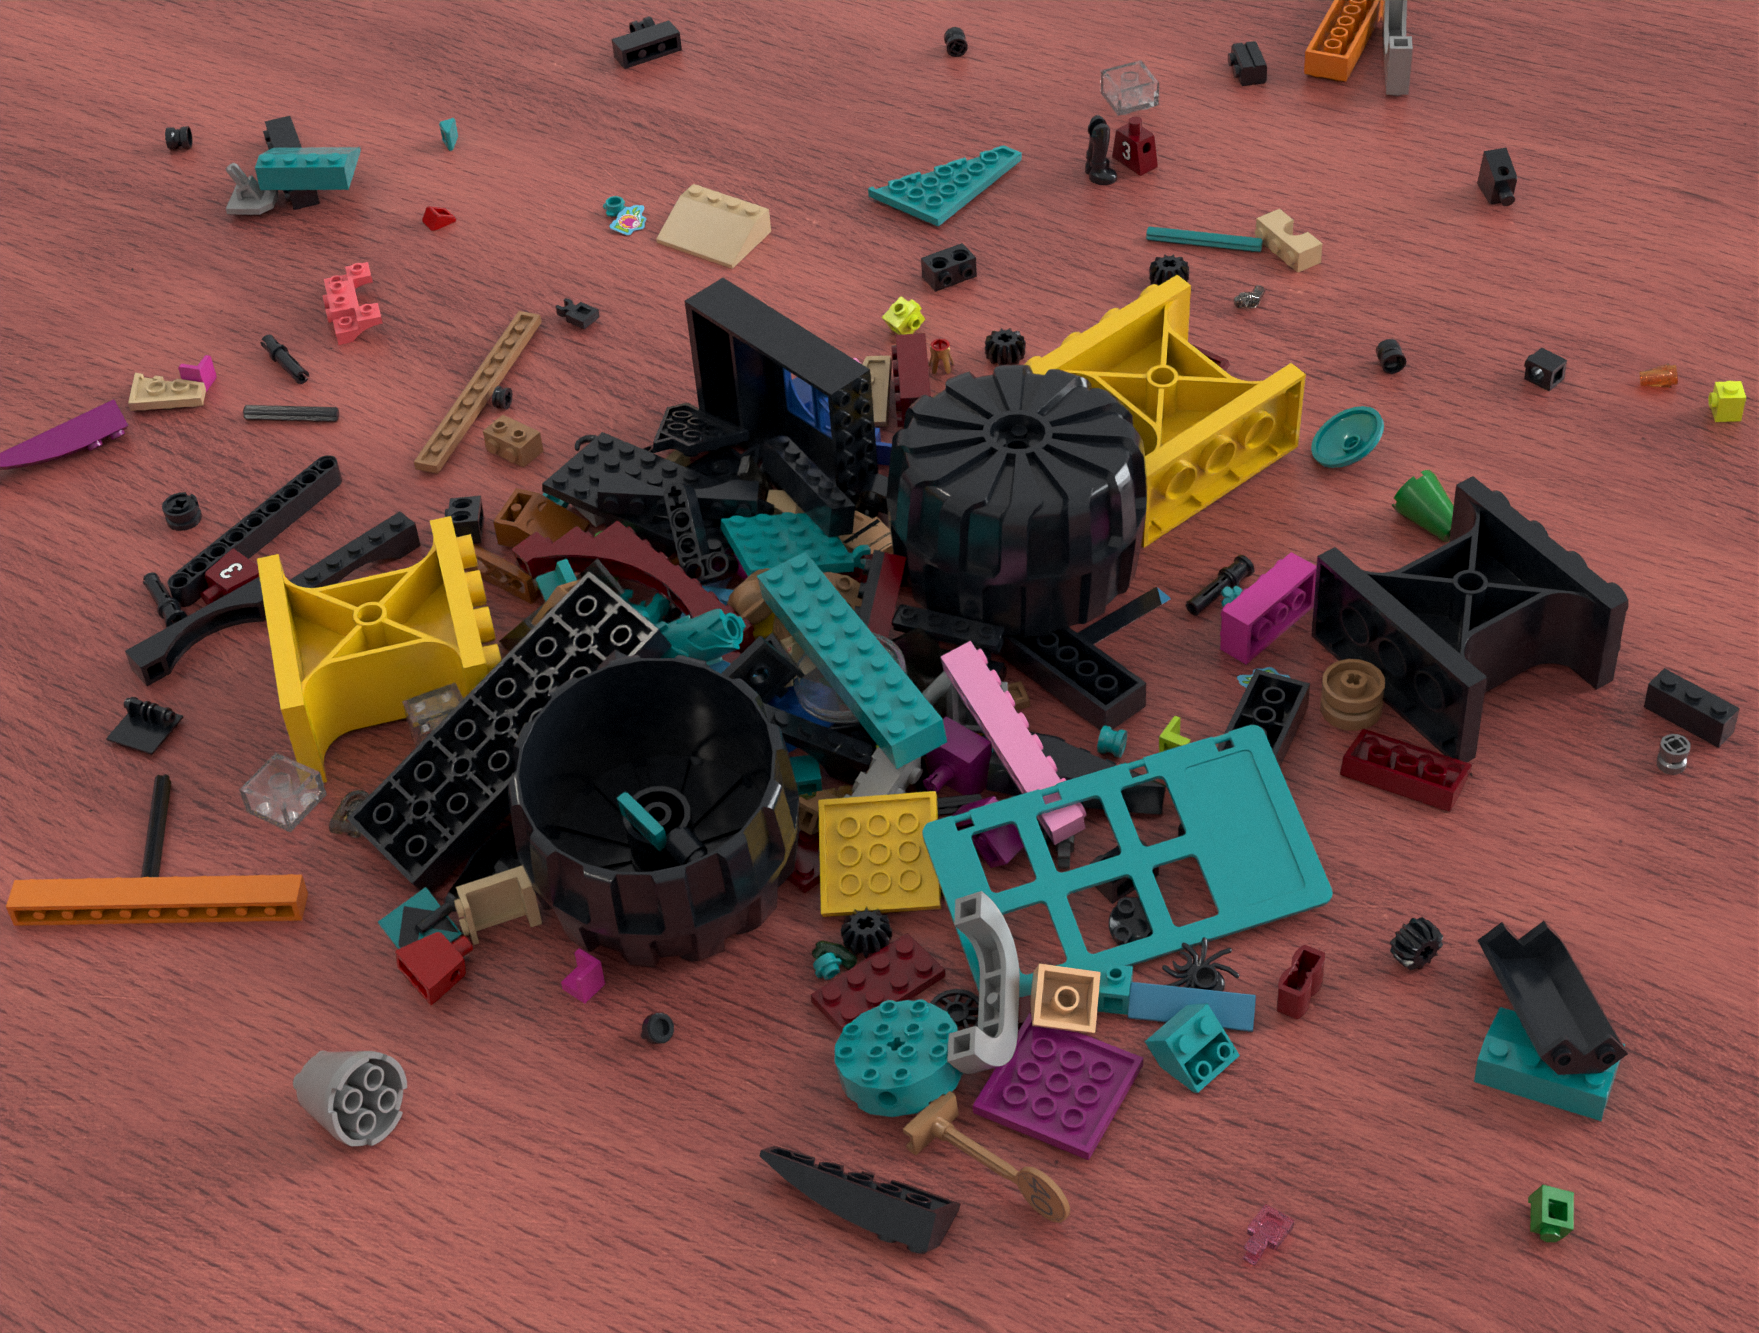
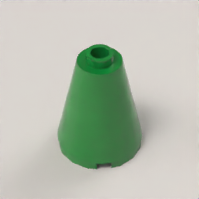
M1424 470L1421 472L1424 476L1418 479L1413 476L1398 490L1394 496L1397 502L1392 504V507L1396 512L1442 541L1448 542L1454 505L1437 476L1431 470Z

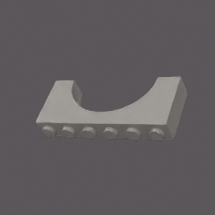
M1383 0L1381 23L1386 95L1400 96L1409 94L1413 45L1412 36H1406L1407 0Z

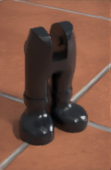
M1095 115L1092 117L1087 129L1089 146L1086 151L1085 173L1089 175V180L1097 185H1111L1116 182L1117 173L1114 169L1109 168L1110 161L1106 158L1110 140V127L1102 116Z

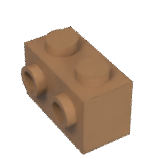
M501 415L483 430L485 446L490 453L505 458L509 462L521 467L527 466L544 451L539 431L505 415Z

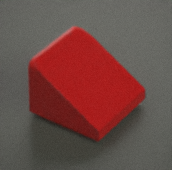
M428 206L426 207L422 222L431 231H436L456 222V218L446 208Z

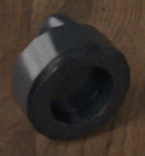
M665 1013L648 1015L642 1024L641 1038L646 1039L652 1044L666 1043L674 1033L672 1019Z

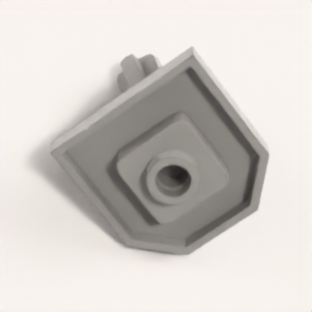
M231 163L227 166L226 172L236 183V187L226 207L227 214L260 215L274 208L279 196L278 190H260L256 179L252 175L247 177L236 163Z

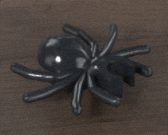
M1205 937L1202 938L1200 958L1187 943H1182L1181 946L1189 953L1180 952V957L1186 960L1187 964L1179 966L1173 961L1174 970L1166 965L1162 966V969L1169 975L1177 979L1182 978L1166 986L1178 987L1186 983L1183 986L1185 988L1190 987L1223 992L1225 981L1216 969L1226 971L1235 978L1240 976L1239 973L1228 966L1218 963L1210 964L1217 958L1231 953V948L1221 950L1205 960L1208 947L1207 938Z

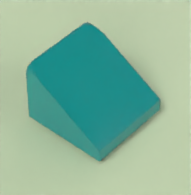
M454 118L440 121L439 123L442 141L449 151L454 149L458 139Z

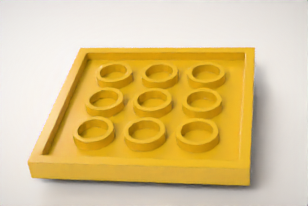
M936 791L818 800L821 915L823 917L853 915L854 909L863 912L866 906L870 912L879 908L880 913L941 909L940 884L922 837L924 826L929 822L938 820Z

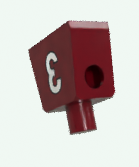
M1135 116L1129 118L1128 124L1116 130L1112 158L1142 176L1158 167L1155 136L1142 127V119Z
M233 548L206 571L205 578L209 588L201 593L203 601L209 605L260 577L258 565Z

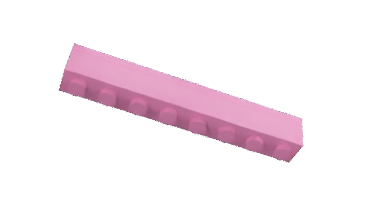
M969 641L941 656L945 674L987 740L991 741L992 748L1020 792L1024 794L1037 789L1041 790L1066 781L1065 778L1060 779L1056 774L1058 769L1051 756L1045 757L1041 751L1043 750V745L1036 734H1030L1027 729L1029 724L1022 712L1017 713L1014 709L1015 702L1009 691L1003 692L1000 685L1002 683L996 671L988 669L986 665L988 661L984 652L981 649L976 650L972 642ZM1058 792L1043 797L1045 804L1061 800ZM1080 802L1038 815L1037 819L1053 844L1056 845L1084 830V817L1087 814Z

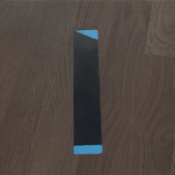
M1155 587L1081 630L1078 634L1094 645L1171 600V598L1158 587Z

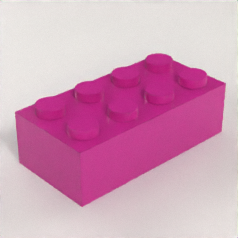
M1291 552L1282 560H1278L1274 567L1266 574H1262L1253 585L1245 588L1235 600L1227 603L1221 611L1220 650L1247 665L1314 607L1317 566Z

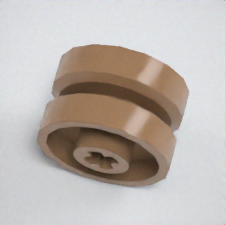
M1345 659L1330 665L1324 672L1322 679L1320 711L1324 719L1334 727L1350 731L1367 729L1377 723L1382 715L1385 678L1381 670L1372 663L1359 659Z

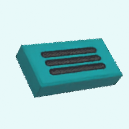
M624 792L617 797L621 814L661 851L667 842L664 828L628 793Z

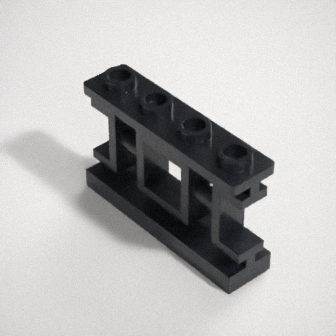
M904 604L898 607L892 619L893 630L906 633L907 640L900 639L895 649V654H897L895 661L904 672L936 679L944 671L941 656L951 651L939 648V641L959 645V647L971 641L973 645L979 646V648L975 647L976 650L981 649L984 652L988 664H986L990 671L994 669L1001 682L1004 681L1007 675V668L1004 667V663L991 660V653L999 654L1004 644V639H1002L1004 627Z

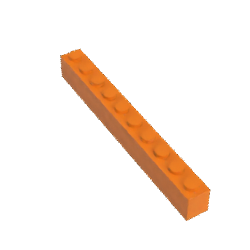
M294 874L14 880L6 909L14 926L302 921L308 891L303 875Z

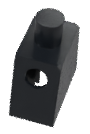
M1507 148L1484 151L1477 184L1489 204L1501 203L1503 206H1510L1515 202L1514 192L1517 174Z

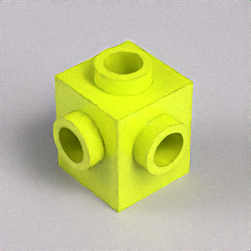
M902 296L882 316L888 327L898 335L913 334L925 321L924 316L920 312L922 309L920 305L912 299L907 301Z

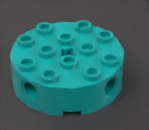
M921 999L898 1002L887 1000L882 1002L880 1006L860 1014L851 1023L844 1026L835 1044V1065L846 1096L856 1102L858 1108L868 1114L896 1117L916 1114L929 1106V1102L938 1099L942 1094L946 1095L949 1091L952 1092L963 1075V1072L947 1062L949 1033L958 1031L956 1024L946 1011Z

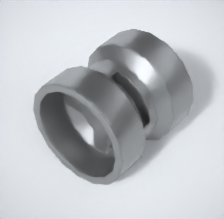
M1679 734L1664 736L1660 742L1657 766L1666 774H1680L1687 765L1690 742Z

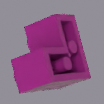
M995 796L962 805L952 816L998 802ZM971 819L955 823L957 831L973 827ZM1014 824L978 833L971 838L975 848L990 868L1007 864L1024 847L1017 827Z

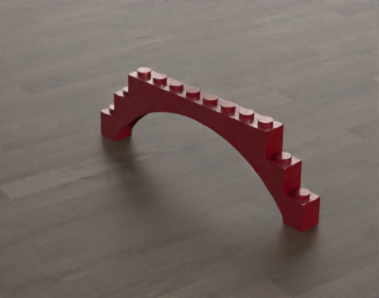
M616 521L595 537L590 532L585 533L576 526L554 543L549 537L544 538L536 531L511 549L517 566L531 576L533 580L538 576L554 571L557 562L567 559L574 573H588L590 571L593 574L619 577L654 590L671 601L685 616L690 615L691 619L713 609H721L724 614L733 613L738 616L730 605L727 604L725 606L712 591L707 592L697 579L688 577L679 565L674 566L669 562L664 553L655 551L646 539L641 540L631 527H625L619 521ZM743 618L746 627L743 631L742 642L739 644L740 649L721 656L728 663H732L755 641L753 635L754 627L746 618Z

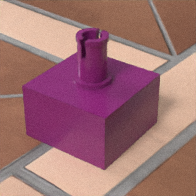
M945 717L943 723L947 743L926 753L930 776L923 781V784L928 791H932L935 788L933 791H936V794L944 785L962 795L980 794L987 785L989 762L992 755L991 741L954 720Z

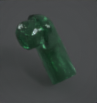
M821 940L815 944L816 947L812 950V956L815 959L826 953H834L836 958L841 959V964L847 970L853 968L858 961L857 957L839 943Z

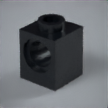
M1540 348L1526 359L1524 379L1547 391H1551L1564 380L1567 360L1544 348Z

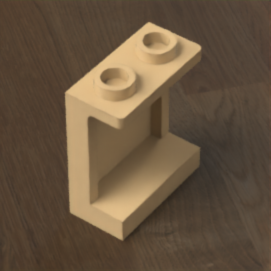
M523 866L456 887L459 899L454 900V904L459 918L464 916L463 919L459 920L463 935H470L473 945L479 944L476 931L524 915L527 916L530 927L542 924L536 895Z

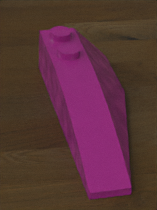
M113 399L1 452L0 470L33 466L53 461L86 448L92 451L102 446L101 441L109 437L111 440H115L125 435L124 430L127 429L128 424Z

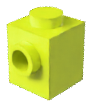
M1715 382L1713 392H1710L1708 397L1709 407L1712 410L1715 422L1742 420L1746 401L1742 382Z

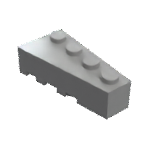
M878 747L871 756L873 760L869 766V771L859 774L852 788V796L846 794L844 798L906 793L905 790L910 784L914 785L922 774L921 757L896 769Z

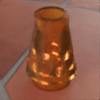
M1667 363L1645 371H1639L1641 386L1672 388V385H1678L1676 364L1670 365Z

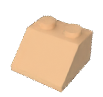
M1038 964L1032 978L1030 999L1032 1026L1095 1034L1101 972Z

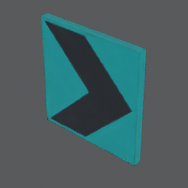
M426 887L377 922L397 949L436 932H441L450 943L462 935L449 916H446L423 935L418 932L415 925L440 907Z

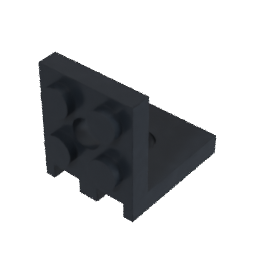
M773 633L766 639L759 636L721 673L731 679H742L761 696L762 702L765 704L770 702L776 695L781 699L788 692L786 685L796 675L800 679L805 676L783 643Z

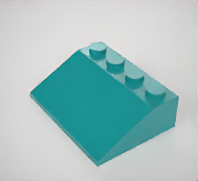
M272 148L259 155L255 166L260 190H349L361 148Z
M1500 1007L1486 1034L1478 1056L1474 1082L1602 1121L1621 1060L1603 1073L1558 1075L1540 1058L1516 1012Z

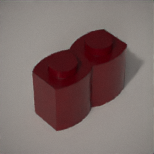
M1303 945L1294 953L1291 967L1286 969L1279 979L1277 1012L1294 1019H1299L1308 1011L1311 997L1320 990L1323 984L1325 952Z

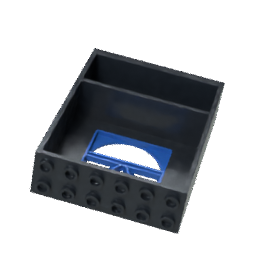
M725 278L719 279L686 299L684 302L699 408L749 430V440L739 442L738 445L745 450L757 444L760 445L762 453L760 460L762 461L764 440L774 439L776 436L789 437L856 505L869 475L878 474L870 369ZM791 373L811 385L814 416L799 398L792 382ZM824 410L830 416L831 427L825 424Z

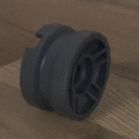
M179 492L166 498L162 504L167 525L172 530L185 531L192 529L202 519L197 498L193 494L189 496L186 492Z

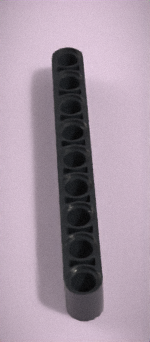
M331 455L318 458L175 572L167 582L172 598L177 599L181 607L191 606L201 598V593L209 588L205 578L206 571L234 548L246 558H251L342 483L337 459Z

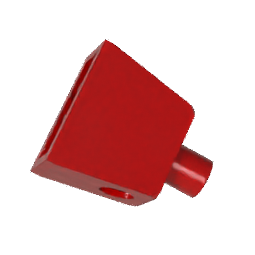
M436 932L396 950L397 968L431 1006L465 976L466 969L463 957L472 952L473 947L465 936L450 943L441 932Z

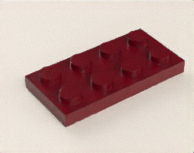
M906 933L812 993L811 1002L842 1033L845 1025L851 1023L860 1014L880 1006L884 1001L893 1000L898 1002L911 1000L945 977V969L915 939Z

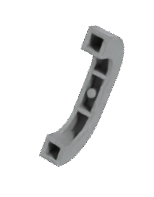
M982 891L955 900L954 926L965 934L972 943L980 966L978 1027L973 1026L949 1033L947 1062L966 1074H975L1008 1063L1015 1052L1018 1036L1019 962L1012 934L1002 913Z

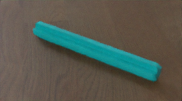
M1152 226L1148 227L1146 232V239L1150 241L1261 252L1263 240L1255 237Z

